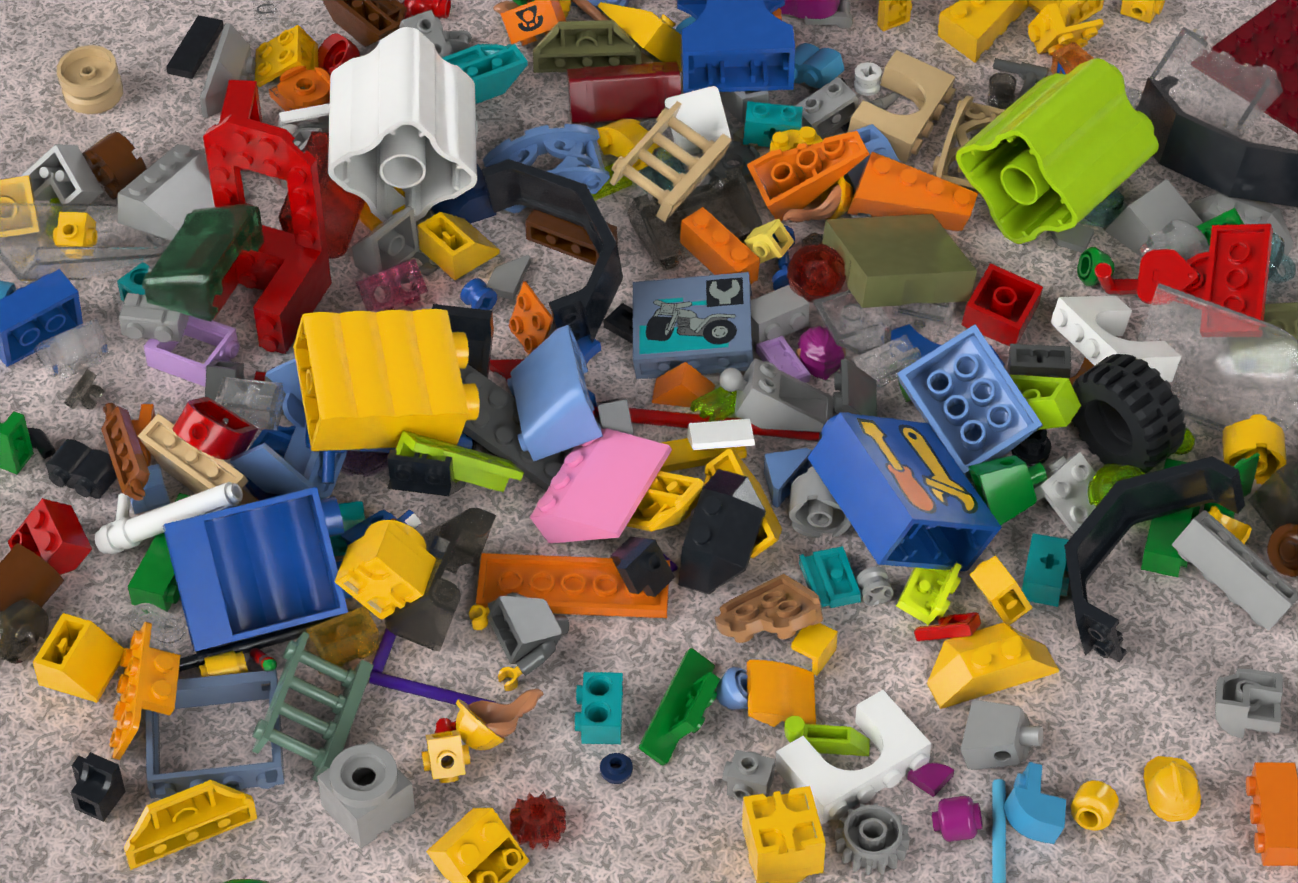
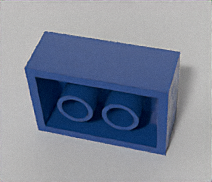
M60 269L46 274L39 280L21 287L14 293L0 299V360L6 367L83 327L79 292Z

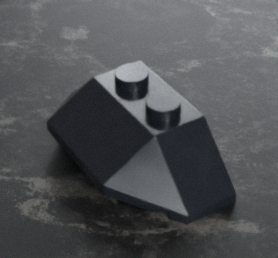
M718 469L702 488L682 546L679 586L709 595L716 588L746 571L766 514L748 477Z

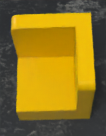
M818 623L802 628L792 641L791 648L812 659V672L814 675L818 676L836 651L838 631Z

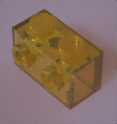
M365 606L306 629V633L309 634L306 650L339 667L357 658H367L378 649L379 630Z

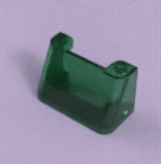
M244 203L199 208L188 213L184 219V224L153 269L144 276L142 287L145 289L147 303L211 322L218 312L217 307L212 306L214 296L222 294V279L242 249L258 252L264 243L259 207Z

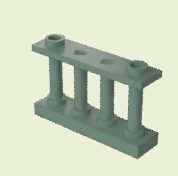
M303 632L296 642L291 640L284 651L283 658L287 659L266 716L264 720L260 719L253 731L252 737L256 738V742L252 752L258 754L265 744L270 741L312 761V765L316 767L312 780L318 782L317 776L329 769L335 757L344 749L374 665L361 660L354 670L351 668L345 670L304 650L309 634ZM298 663H303L342 682L341 686L345 687L343 695L339 694V696H336L294 676ZM291 688L332 708V712L335 713L334 720L329 722L323 721L284 702L288 689ZM280 714L322 734V738L326 740L324 747L316 749L274 729L278 715Z

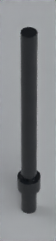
M358 608L349 610L348 613L289 627L209 650L207 648L195 651L196 654L180 658L179 672L204 665L205 657L233 650L235 653L242 651L243 654L248 653L253 648L262 649L297 639L303 632L311 635L361 621V616Z

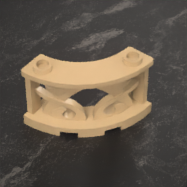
M966 96L963 101L959 100L957 103L955 116L949 128L941 157L936 156L934 160L933 172L936 173V177L946 181L974 188L966 177L960 178L948 175L949 167L956 160L957 151L969 141L966 134L974 129L987 126L1005 109L974 103V97ZM958 165V173H959V172H962V170L960 169V167H959V165Z

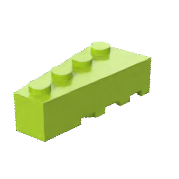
M1009 374L1043 424L1038 430L1067 427L1081 407L1069 378Z

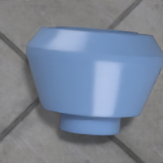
M731 667L720 679L717 685L716 697L722 706L731 710L748 709L747 671L745 669Z

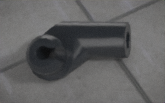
M27 428L32 448L37 449L44 459L53 456L56 450L46 434L41 429Z

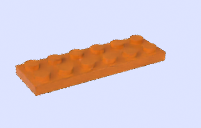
M481 553L476 605H482L486 608L488 603L498 599L499 596L515 592L528 598L544 599L547 601L553 614L667 618L669 584L656 597L647 596L643 590L639 594L630 593L612 558Z

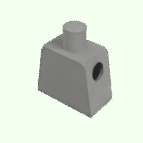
M972 700L960 749L967 768L978 770L1018 765L1022 762L1025 746H1042L1044 738L1042 726H1028L1023 709L1019 706Z

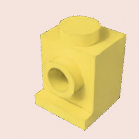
M779 218L754 228L744 240L746 246L760 258V263L776 257H783L795 242ZM773 233L775 234L779 242H776V240L773 238Z

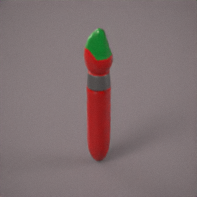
M259 648L250 650V657L263 670L270 672L277 668V662L274 658L269 657Z

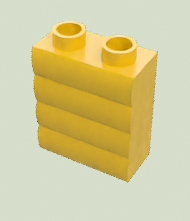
M447 310L349 311L343 313L313 312L302 314L293 348L311 451L396 448L402 431L457 445L466 421L477 420L479 415V393L475 383L463 384L460 369H465L468 364L469 348L467 336L464 332H452Z

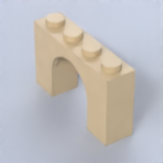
M896 50L885 66L880 85L907 97L916 104L919 111L913 114L899 115L862 100L851 117L848 132L873 124L888 139L898 159L907 162L912 154H918L923 144L922 137H929L934 126L933 120L939 121L945 109L944 103L950 104L956 91V89L952 88L955 76Z

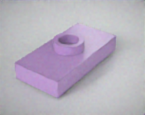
M783 336L756 344V353L763 362L767 361L774 364L778 370L804 383L810 382L811 374Z

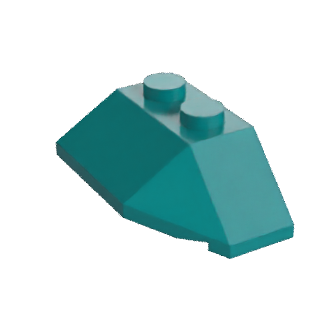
M478 44L442 57L446 62L460 67L472 78L475 83V104L504 94L528 66V61L515 44H508L507 46Z

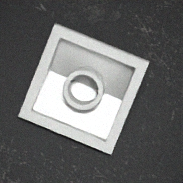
M750 419L689 423L687 439L693 450L755 445Z

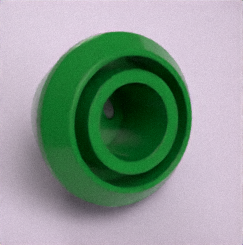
M1090 247L1085 250L1078 261V277L1086 286L1100 284L1094 271L1095 267L1100 263H1107L1111 266V277L1114 273L1115 267L1111 257L1096 247Z

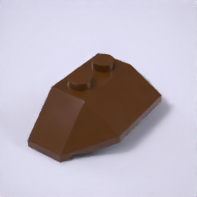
M322 0L333 21L364 47L381 40L399 29V25L404 20L407 12L406 7L398 0Z

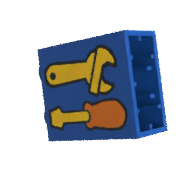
M840 412L825 423L821 432L822 438L807 457L878 565L950 570L957 562L962 565L960 571L965 572L971 568L1002 528L929 423Z

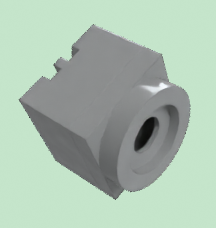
M372 740L367 744L354 745L343 750L335 757L330 768L317 776L321 805L361 849L377 839V835L381 832L389 831L394 823H400L415 813L412 783L397 768L393 756L384 748L377 746Z

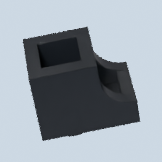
M630 536L610 555L630 593L639 594L643 590L647 596L656 597L675 578L655 539Z
M90 752L86 758L78 756L71 765L77 783L71 790V796L75 810L104 822L126 791L119 764Z

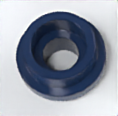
M612 753L605 756L600 762V774L609 783L621 784L632 775V761L624 754ZM613 765H620L621 767H620V768H612L611 766H613Z

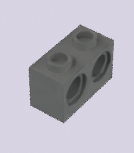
M1010 344L1007 372L1011 375L1070 378L1071 347Z

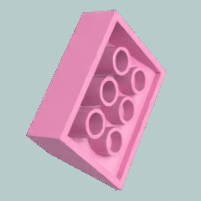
M608 428L601 429L603 437L575 446L571 453L567 455L559 472L551 480L547 491L537 502V506L530 519L548 543L619 538L671 453V447L667 444Z

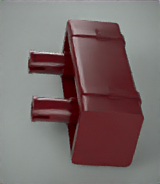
M677 61L567 69L569 112L572 124H595V122L617 121L625 118L635 120L658 118L665 108V100L681 94L680 70Z

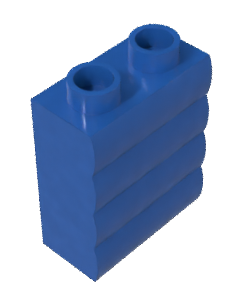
M317 487L163 525L193 651L348 613L345 599L352 598V596L334 582L342 561H335L330 537L344 534L343 520L336 497L333 496L320 500Z

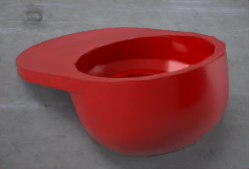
M334 33L327 37L318 49V67L330 75L329 68L347 62L352 58L360 57V51L350 40L338 33Z

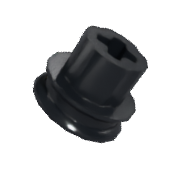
M1040 429L1035 431L1011 450L1012 456H1017L1027 466L1037 463L1043 464L1049 458L1052 449L1051 441L1047 437V430Z

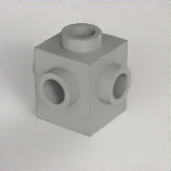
M736 750L732 762L727 761L723 771L722 780L727 782V795L735 797L740 801H743L745 796L764 794L768 797L774 780L775 759L761 756L752 751Z

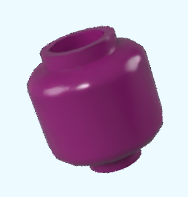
M970 796L941 799L938 803V811L932 812L934 831H941L943 839L947 842L973 839L977 836L978 830L983 829L980 804L974 803Z

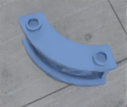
M564 124V128L552 129L545 125L526 130L524 136L513 141L510 138L506 139L483 158L485 167L507 159L531 166L539 155L549 153L556 158L564 160L553 170H548L547 172L586 184L591 194H596L610 179L609 172L605 171L597 140L600 138L598 129L577 124ZM514 205L504 210L520 213L527 206Z

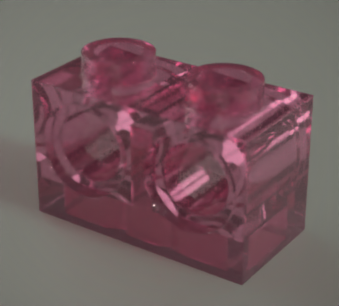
M415 259L406 260L355 282L366 310L371 312L395 310L394 305L404 302L405 306L421 300L420 294L428 291ZM403 276H406L411 283L410 289L407 292L402 289L400 284ZM377 287L382 288L385 293V298L381 303L376 300L374 295Z

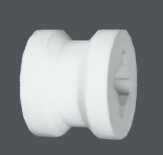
M866 62L859 64L855 68L854 89L857 93L871 96L880 91L882 70L877 64Z

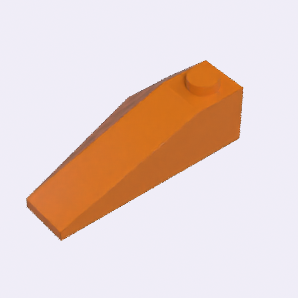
M852 131L824 138L820 143L811 145L802 143L798 144L797 148L770 151L748 163L747 167L767 208L775 219L779 218L782 221L783 216L790 209H804L870 154L858 131Z

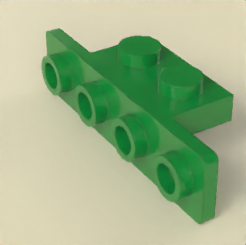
M693 648L686 651L639 744V749L662 766L669 762L679 739L690 732L694 734L701 728L705 721L703 713L717 696L715 689L720 678L712 673L715 665Z

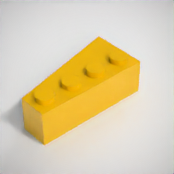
M959 0L940 12L938 36L976 63L980 55L993 45V41L1007 30V26L1012 21L1015 22L1029 7V0Z

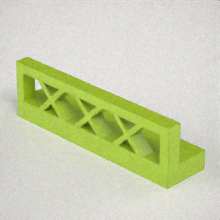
M402 431L396 447L397 455L414 457L415 453H420V458H422V454H427L428 459L445 461L446 456L452 457L454 479L503 493L509 478L521 481L524 474L510 460L407 431Z

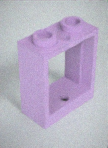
M188 312L189 320L186 329H184V335L217 346L213 353L202 364L171 353L179 342H160L157 339H149L144 345L147 366L205 387L206 366L214 360L230 361L231 358H235L240 345L237 340L236 328Z

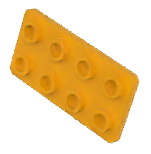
M144 622L140 631H134L130 648H124L120 659V666L124 667V673L121 674L116 692L121 694L120 701L116 703L113 713V720H117V727L113 729L109 746L114 748L113 759L117 760L122 758L139 729L142 709L169 716L175 709L181 655L149 647L152 623Z

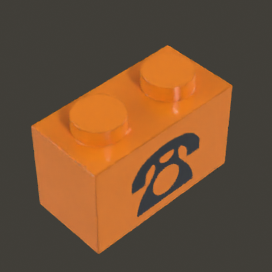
M535 0L501 13L511 44L520 41L522 46L537 41L535 35L544 32L546 36L559 21H566L559 0Z

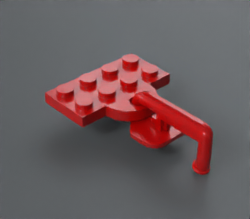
M1271 224L1212 225L1209 252L1196 254L1186 261L1173 249L1151 250L1140 261L1138 279H1113L1111 277L1112 268L1107 263L1098 264L1094 270L1095 275L1107 294H1138L1140 300L1146 304H1168L1181 294L1186 303L1194 308L1203 309L1200 329L1202 336H1262L1273 228Z

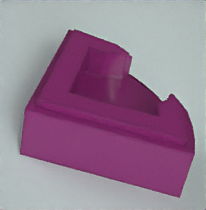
M927 763L915 771L911 769L907 773V780L934 797L954 776V769L943 764Z

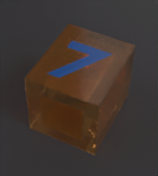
M1072 42L1053 53L1051 73L1069 74L1079 64L1094 58L1075 42Z

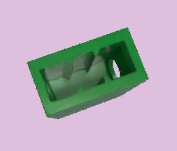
M1012 455L968 467L975 490L1000 525L1033 506L1037 502L1033 485L1047 480L1046 471L1041 463L1028 467L1024 461Z

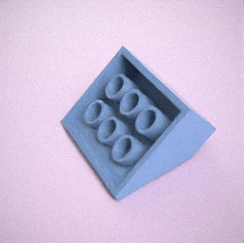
M976 325L971 326L897 373L899 382L925 422L929 423L968 480L971 479L969 466L1002 458L1043 426Z

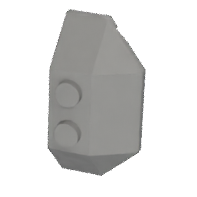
M225 23L223 26V31L200 95L202 116L205 118L222 111L229 80L250 81L249 74L255 71L256 62L255 57H251L250 45L231 24Z
M1220 192L1213 193L1188 204L1203 223L1235 208L1244 224H1271L1273 235L1270 260L1283 264L1294 245L1279 207L1260 201L1228 197Z

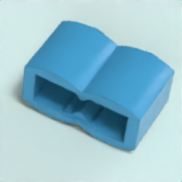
M802 43L795 48L794 83L800 84L804 82L813 88H822L845 70L841 54L834 49H819L809 43Z

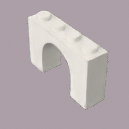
M1117 296L1058 298L1050 323L1094 366L1112 354H1128L1135 356L1136 360L1143 359L1148 362L1150 368H1155L1161 373L1160 376L1164 381H1173L1181 355L1166 341L1137 342L1116 337L1124 335L1132 312Z
M884 690L856 706L855 723L880 752V757L872 765L860 770L836 768L826 762L804 736L776 751L775 769L792 789L805 786L811 787L819 820L822 824L831 819H840L851 807L858 803L865 804L869 802L883 788L896 786L911 769L915 771L929 763L931 742Z

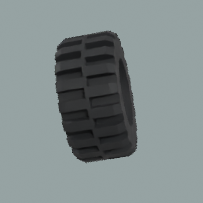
M1112 354L1106 357L1073 382L1072 387L1081 407L1073 417L1072 422L1074 427L1078 428L1080 432L1078 435L1081 440L1085 441L1089 446V451L1093 455L1096 454L1100 458L1099 461L1105 466L1110 465L1112 470L1124 473V475H1143L1181 447L1186 431V424L1183 422L1185 415L1183 409L1179 407L1180 401L1177 395H1174L1171 391V385L1168 381H1164L1161 378V373L1155 368H1150L1148 362L1143 359L1136 360L1135 356L1128 354Z

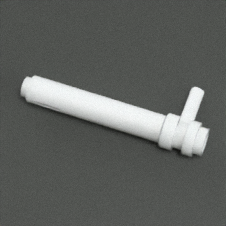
M227 482L133 518L129 517L131 497L120 494L118 496L116 519L114 522L101 526L99 531L95 533V544L103 554L114 555L124 551V549L140 545L141 541L164 533V524L237 506L243 498L242 490L238 484Z

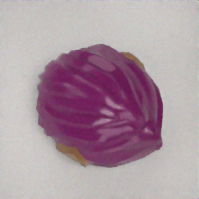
M822 326L809 328L801 335L797 343L799 347L796 349L798 358L811 375L827 380L840 369L841 359L844 360L846 356L845 344L842 343V338L835 334L832 329L823 328Z

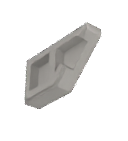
M1077 224L1071 229L1061 232L1050 231L1058 246L1083 253L1094 235V229Z
M526 255L496 266L486 285L487 288H492L497 293V297L514 300L531 264L530 256Z

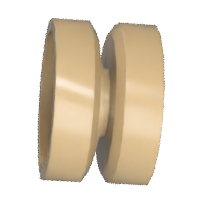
M88 45L75 48L67 52L56 66L57 77L62 87L64 100L69 108L78 113H103L112 109L123 95V83L118 73L116 58L111 51L104 47Z

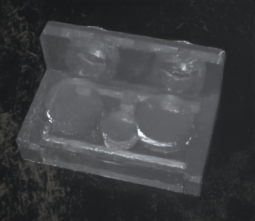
M903 335L852 359L854 365L876 380V388H880L889 384L890 381L897 379V373L919 360L921 353L918 347H913L907 335Z

